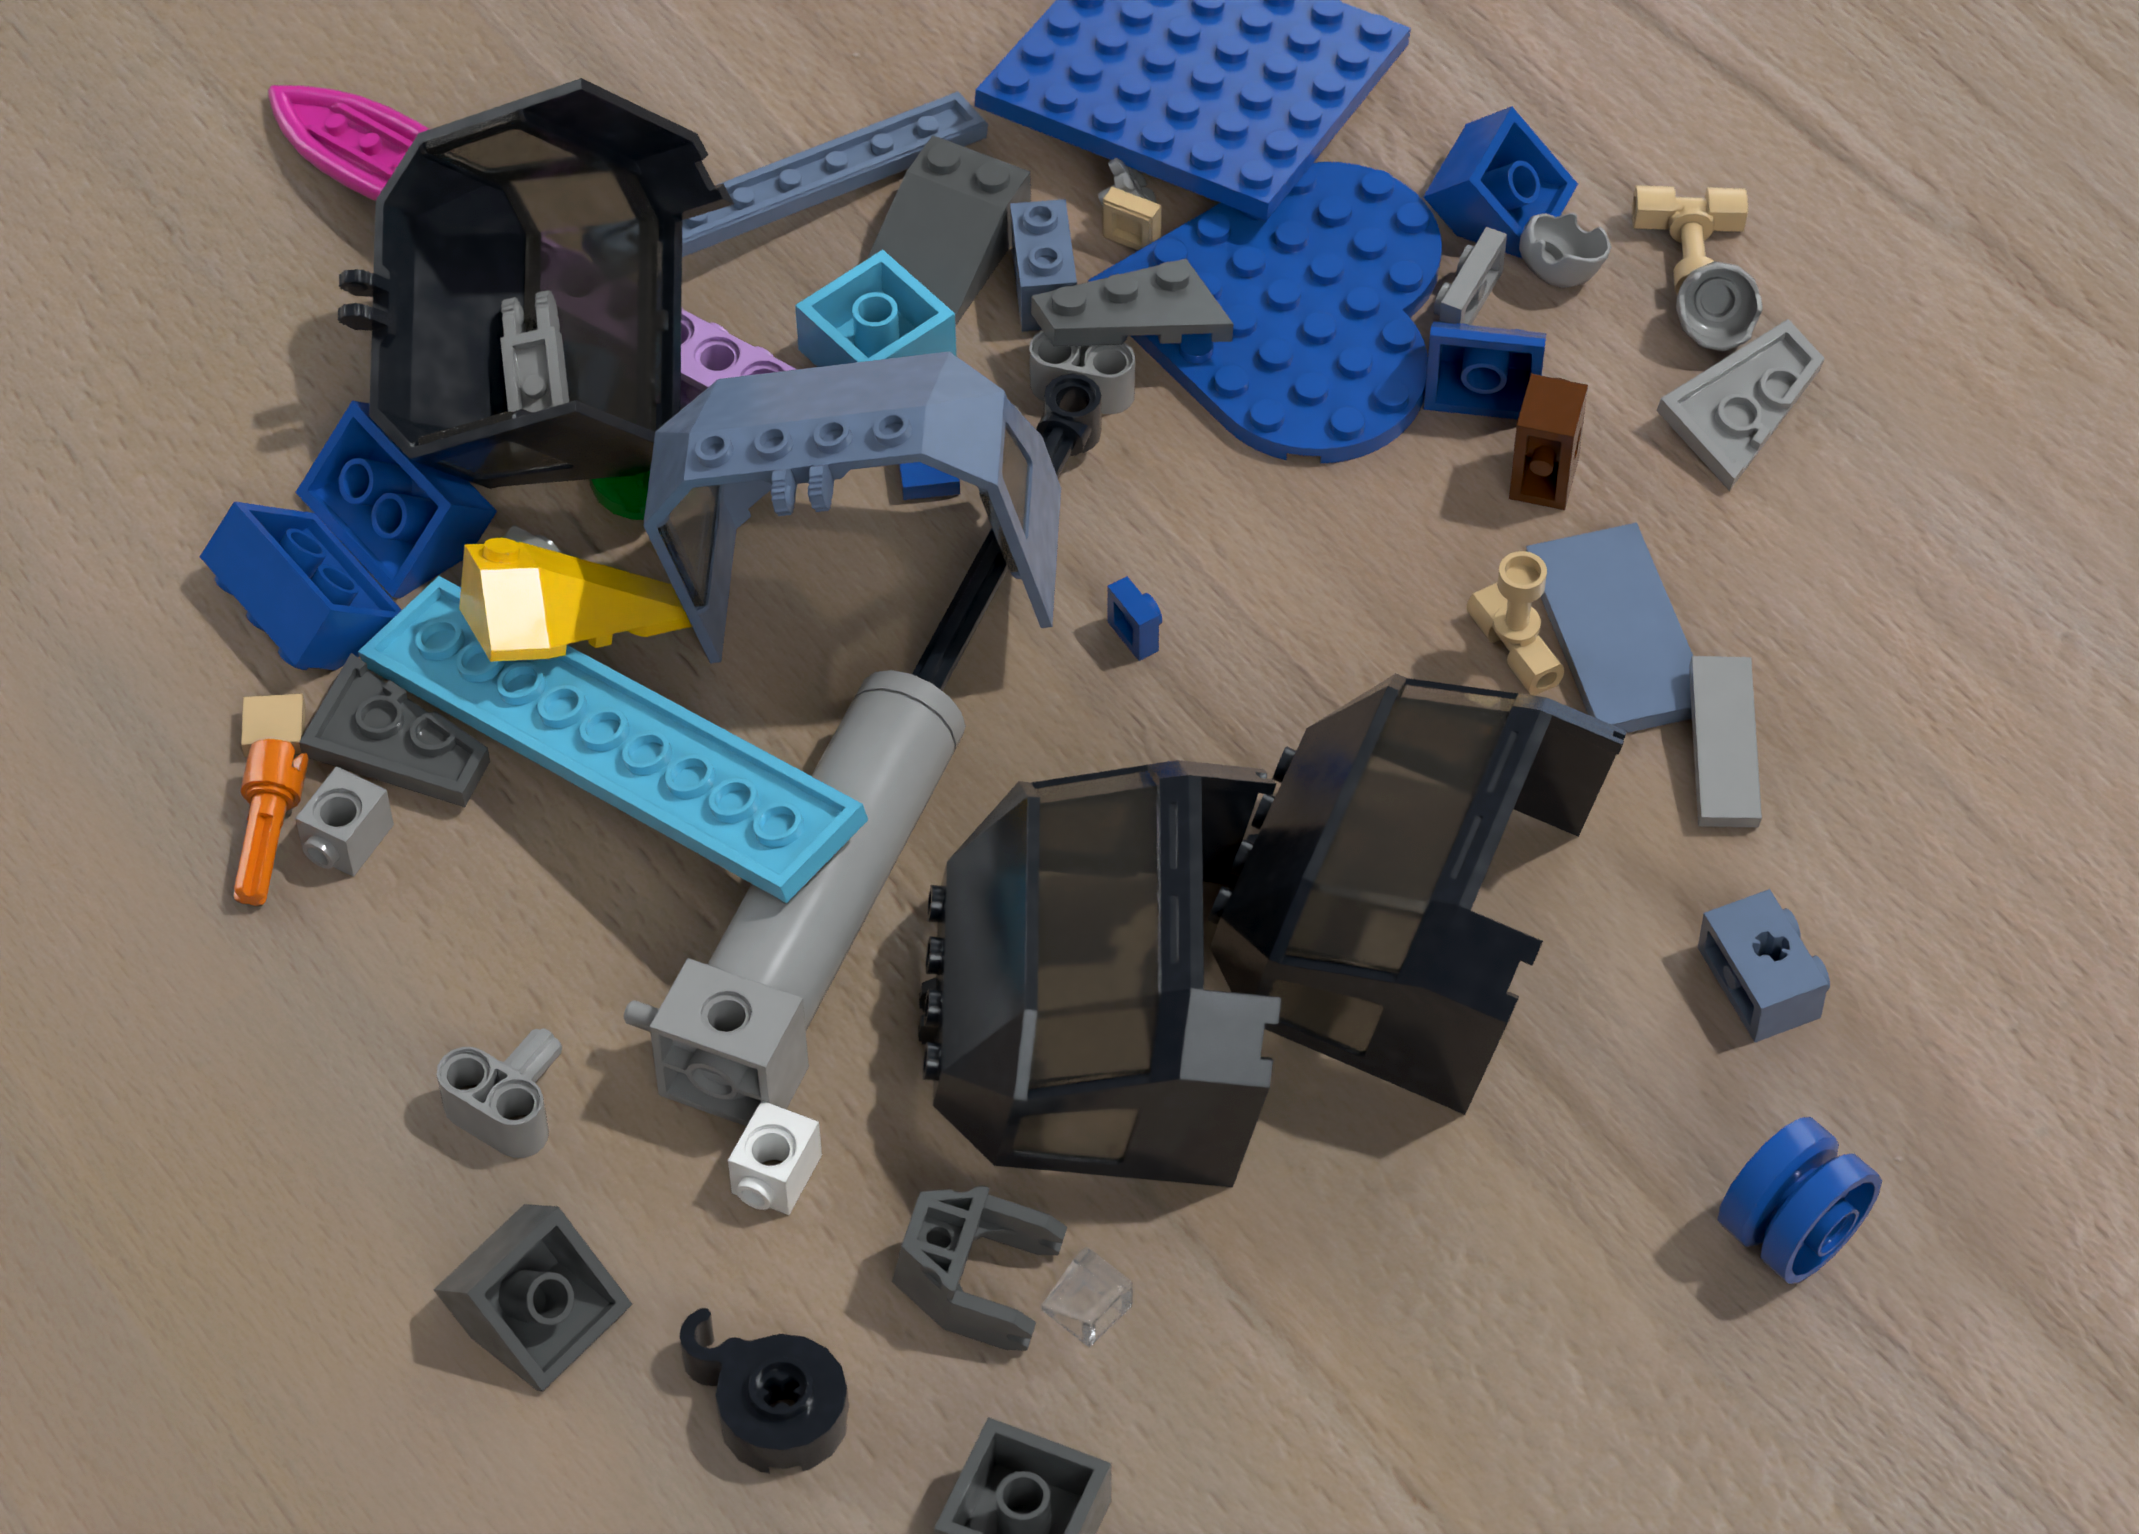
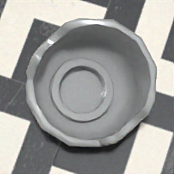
M1546 213L1533 215L1524 226L1519 245L1522 259L1527 267L1544 282L1559 288L1585 284L1598 272L1608 258L1612 248L1606 231L1602 227H1597L1589 232L1584 231L1579 227L1577 214L1575 213L1558 217Z
M1713 261L1693 270L1684 280L1677 295L1676 311L1682 330L1699 346L1726 351L1742 345L1751 339L1754 327L1762 313V298L1759 295V288L1755 279L1741 267Z

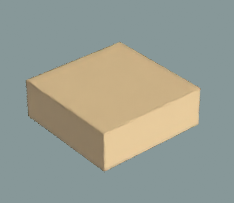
M1111 187L1103 198V237L1139 251L1161 238V205Z
M303 694L243 697L241 746L244 757L248 756L252 743L263 739H278L291 742L295 749L294 754H301L299 741L305 733L306 708Z

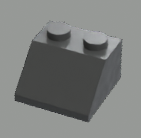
M524 1204L434 1289L471 1339L535 1390L542 1392L632 1305L631 1301L558 1206Z

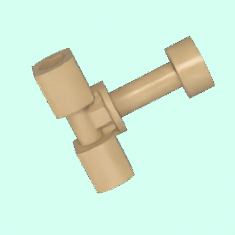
M1635 185L1632 200V224L1634 229H1667L1674 240L1682 243L1683 260L1676 264L1673 271L1677 295L1682 283L1693 270L1714 261L1705 256L1704 240L1709 238L1713 231L1744 232L1748 215L1746 189L1706 188L1705 198L1676 197L1674 186Z
M1517 551L1508 554L1500 562L1497 583L1471 595L1467 603V612L1491 643L1499 640L1504 643L1510 651L1507 657L1508 666L1530 695L1536 696L1557 686L1561 682L1564 675V667L1538 635L1541 619L1538 612L1531 607V602L1539 599L1544 593L1547 577L1546 564L1536 554Z

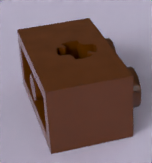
M1531 374L1516 426L1509 499L1560 510L1566 509L1579 461L1588 390L1587 384L1572 382L1563 378Z

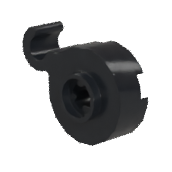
M707 1308L698 1309L685 1319L681 1325L679 1335L685 1371L692 1380L701 1385L717 1386L716 1403L724 1443L739 1461L763 1473H770L769 1467L788 1469L801 1466V1471L811 1470L833 1455L846 1436L849 1399L842 1366L826 1347L804 1336L776 1334L751 1341L732 1337L717 1347L706 1348L714 1343L710 1310ZM782 1399L792 1400L795 1403L789 1406L784 1402H780L774 1408L771 1406L772 1403Z

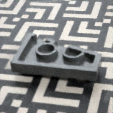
M352 653L299 741L301 753H307L309 759L337 766L347 771L462 807H466L490 763L488 747L436 711L429 713L407 698L406 690L391 680L385 683L368 671L367 663Z

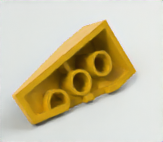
M491 538L486 540L484 544H464L459 609L490 662L550 659L566 655L567 644L589 640L588 644L594 648L612 645L613 634L624 631L641 637H649L692 627L672 584L527 543L516 542L508 538Z

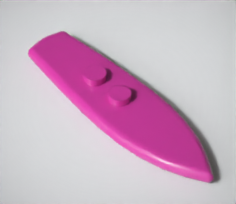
M272 85L268 89L273 116L283 135L296 151L321 172L376 201L418 133L430 130L416 120L389 106L359 95L311 86Z

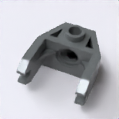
M977 1186L966 1192H957L951 1189L920 1192L901 1245L892 1283L944 1330L1004 1350L1027 1351L1036 1322L1017 1309L964 1292L959 1283L973 1241L984 1237L1036 1255H1059L1067 1226L1049 1214L989 1195L990 1188L986 1186Z

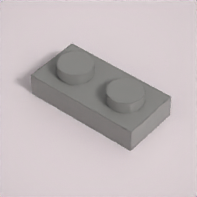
M1486 227L1475 247L1471 245L1465 247L1458 262L1455 280L1452 284L1445 282L1437 295L1434 314L1440 316L1439 322L1472 325L1503 273L1507 234Z

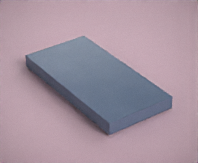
M1632 523L1526 546V552L1536 554L1546 564V585L1541 600L1588 715L1626 730V733L1692 719L1689 664L1693 654L1638 524Z

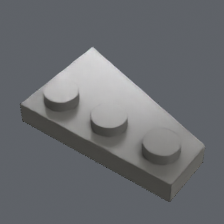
M1787 319L1662 397L1656 411L1730 491L1818 374L1825 358L1793 323Z

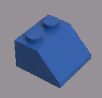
M1513 106L1465 125L1423 198L1456 236L1477 243L1485 228L1489 227L1507 234L1505 253L1522 258L1519 249L1520 237L1529 219L1533 215L1542 213L1554 217L1561 216L1578 183Z
M1433 321L1429 338L1424 410L1518 420L1531 374L1542 376L1547 333Z

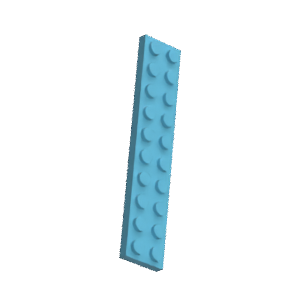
M440 576L431 582L358 651L361 660L367 663V668L374 673L393 681L408 692L785 903L868 821L863 804L569 645L566 647V655L555 658L490 662L459 609L461 587Z

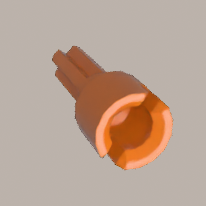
M263 739L252 743L249 748L240 791L250 806L233 895L234 899L241 904L261 906L266 902L285 813L298 806L301 801L309 758L307 753H301L293 759L295 749L291 742L278 739Z

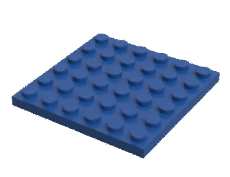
M1056 0L975 89L974 107L1107 159L1118 158L1130 168L1267 221L1409 45L1411 28L1391 21L1385 16L1373 14L1343 3L1340 0Z

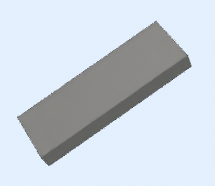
M1692 656L1689 664L1698 826L1758 828L1762 814L1751 657Z

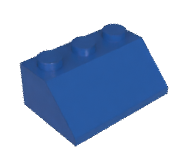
M352 400L295 493L392 597L402 598L463 561L464 544H477L497 513V510L469 481L409 459L369 417L370 403Z
M234 501L200 555V558L216 575L214 578L216 584L240 602L247 610V619L255 627L266 632L279 647L278 653L280 657L297 669L319 668L337 670L341 668L351 653L359 657L358 651L402 611L315 513Z

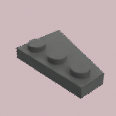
M1187 259L1164 262L1157 266L1124 274H1114L1107 278L1032 295L1031 314L1054 347L1122 345L1128 336L1158 335L1160 344L1181 343L1182 334L1211 333L1212 342H1232L1233 322Z

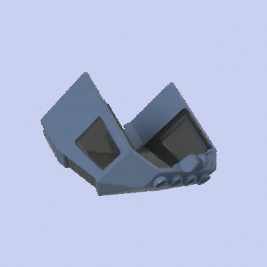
M950 351L722 378L716 380L655 431L643 526L709 662L718 663L722 661L736 529L751 517L748 509L770 491L774 513L776 512L778 516L792 515L795 508L797 484L809 483L808 498L812 508L816 512L829 511L832 504L834 480L842 479L849 470L921 462L977 486L1011 575L1016 579H1022L1040 627H1053L1061 486L1043 437L1007 399L1003 389Z

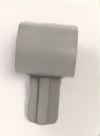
M1043 330L1032 338L1029 348L1030 388L1038 399L1044 401L1045 389L1053 379L1061 375L1073 373L1085 375L1094 380L1099 386L1102 395L1101 414L1123 412L1133 403L1135 397V354L1132 348L1125 342L1122 345L1054 347Z
M542 1028L540 1030H532L504 1062L474 1047H460L451 1050L442 1057L437 1066V1080L447 1118L461 1129L504 1155L512 1158H526L535 1155L545 1146L549 1137V1126L543 1094L540 1087L535 1083L561 1054L562 1044L549 1030ZM468 1085H477L468 1090H460V1088ZM517 1115H527L519 1120H509Z

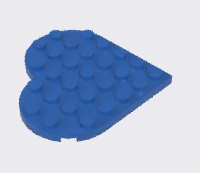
M1314 162L1267 221L1219 203L1088 280V282L1095 281L1114 274H1124L1157 266L1164 262L1187 259L1233 322L1232 342H1212L1211 333L1182 334L1181 343L1160 344L1158 335H1133L1131 337L1226 430L1249 447L1264 454L1287 460V453L1302 456H1321V464L1359 458L1379 450L1398 438L1414 421L1422 407L1426 387L1428 355L1424 340L1411 317L1427 302L1438 281L1442 254L1441 234L1437 221L1427 204L1417 193L1386 171L1343 162Z

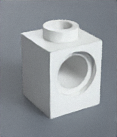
M761 1100L728 1159L732 1194L737 1195L744 1203L760 1210L771 1208L789 1215L822 1156L819 1122ZM769 1160L783 1161L782 1163L774 1166H766L762 1164Z

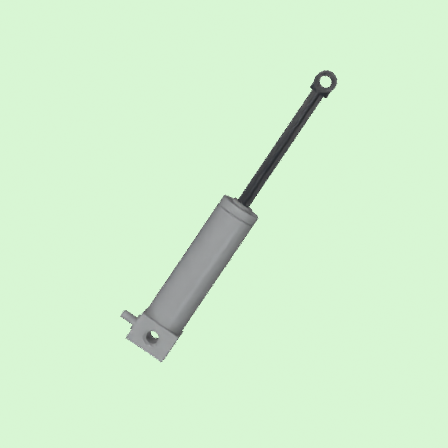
M1073 373L1061 375L1053 379L1045 389L1044 414L1036 430L1043 437L1057 478L1070 456H1077L1079 453H1084L1094 448L1100 440L1102 395L1095 381L1085 375ZM1015 485L1010 493V498L1012 500L1013 505ZM998 517L913 673L909 674L894 670L879 671L864 679L811 775L862 803L868 821L787 903L751 884L708 964L687 958L660 1009L636 1000L629 1002L624 1011L625 1023L649 1031L651 1034L658 1094L660 1096L747 1126L761 1100L783 1109L788 1108L809 1068L806 1031L963 737L966 725L962 712L943 690L1009 569L1010 548Z

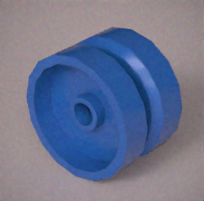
M1803 1117L1793 1121L1764 1143L1745 1164L1730 1185L1720 1205L1717 1219L1721 1226L1745 1247L1762 1244L1761 1259L1788 1284L1801 1282L1816 1273L1841 1250L1869 1215L1879 1196L1882 1179L1879 1174L1856 1154H1844L1837 1157L1839 1143L1836 1138L1812 1117Z

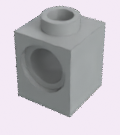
M337 766L295 818L302 850L308 859L319 867L325 869L334 867L353 877L394 825L387 790Z

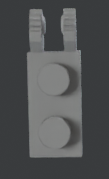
M549 290L537 292L535 297L538 330L526 332L524 311L516 297L502 301L501 311L503 314L504 337H501L500 341L509 419H512V414L516 410L525 409L533 413L569 402L557 305L553 294ZM512 442L519 451L530 449Z

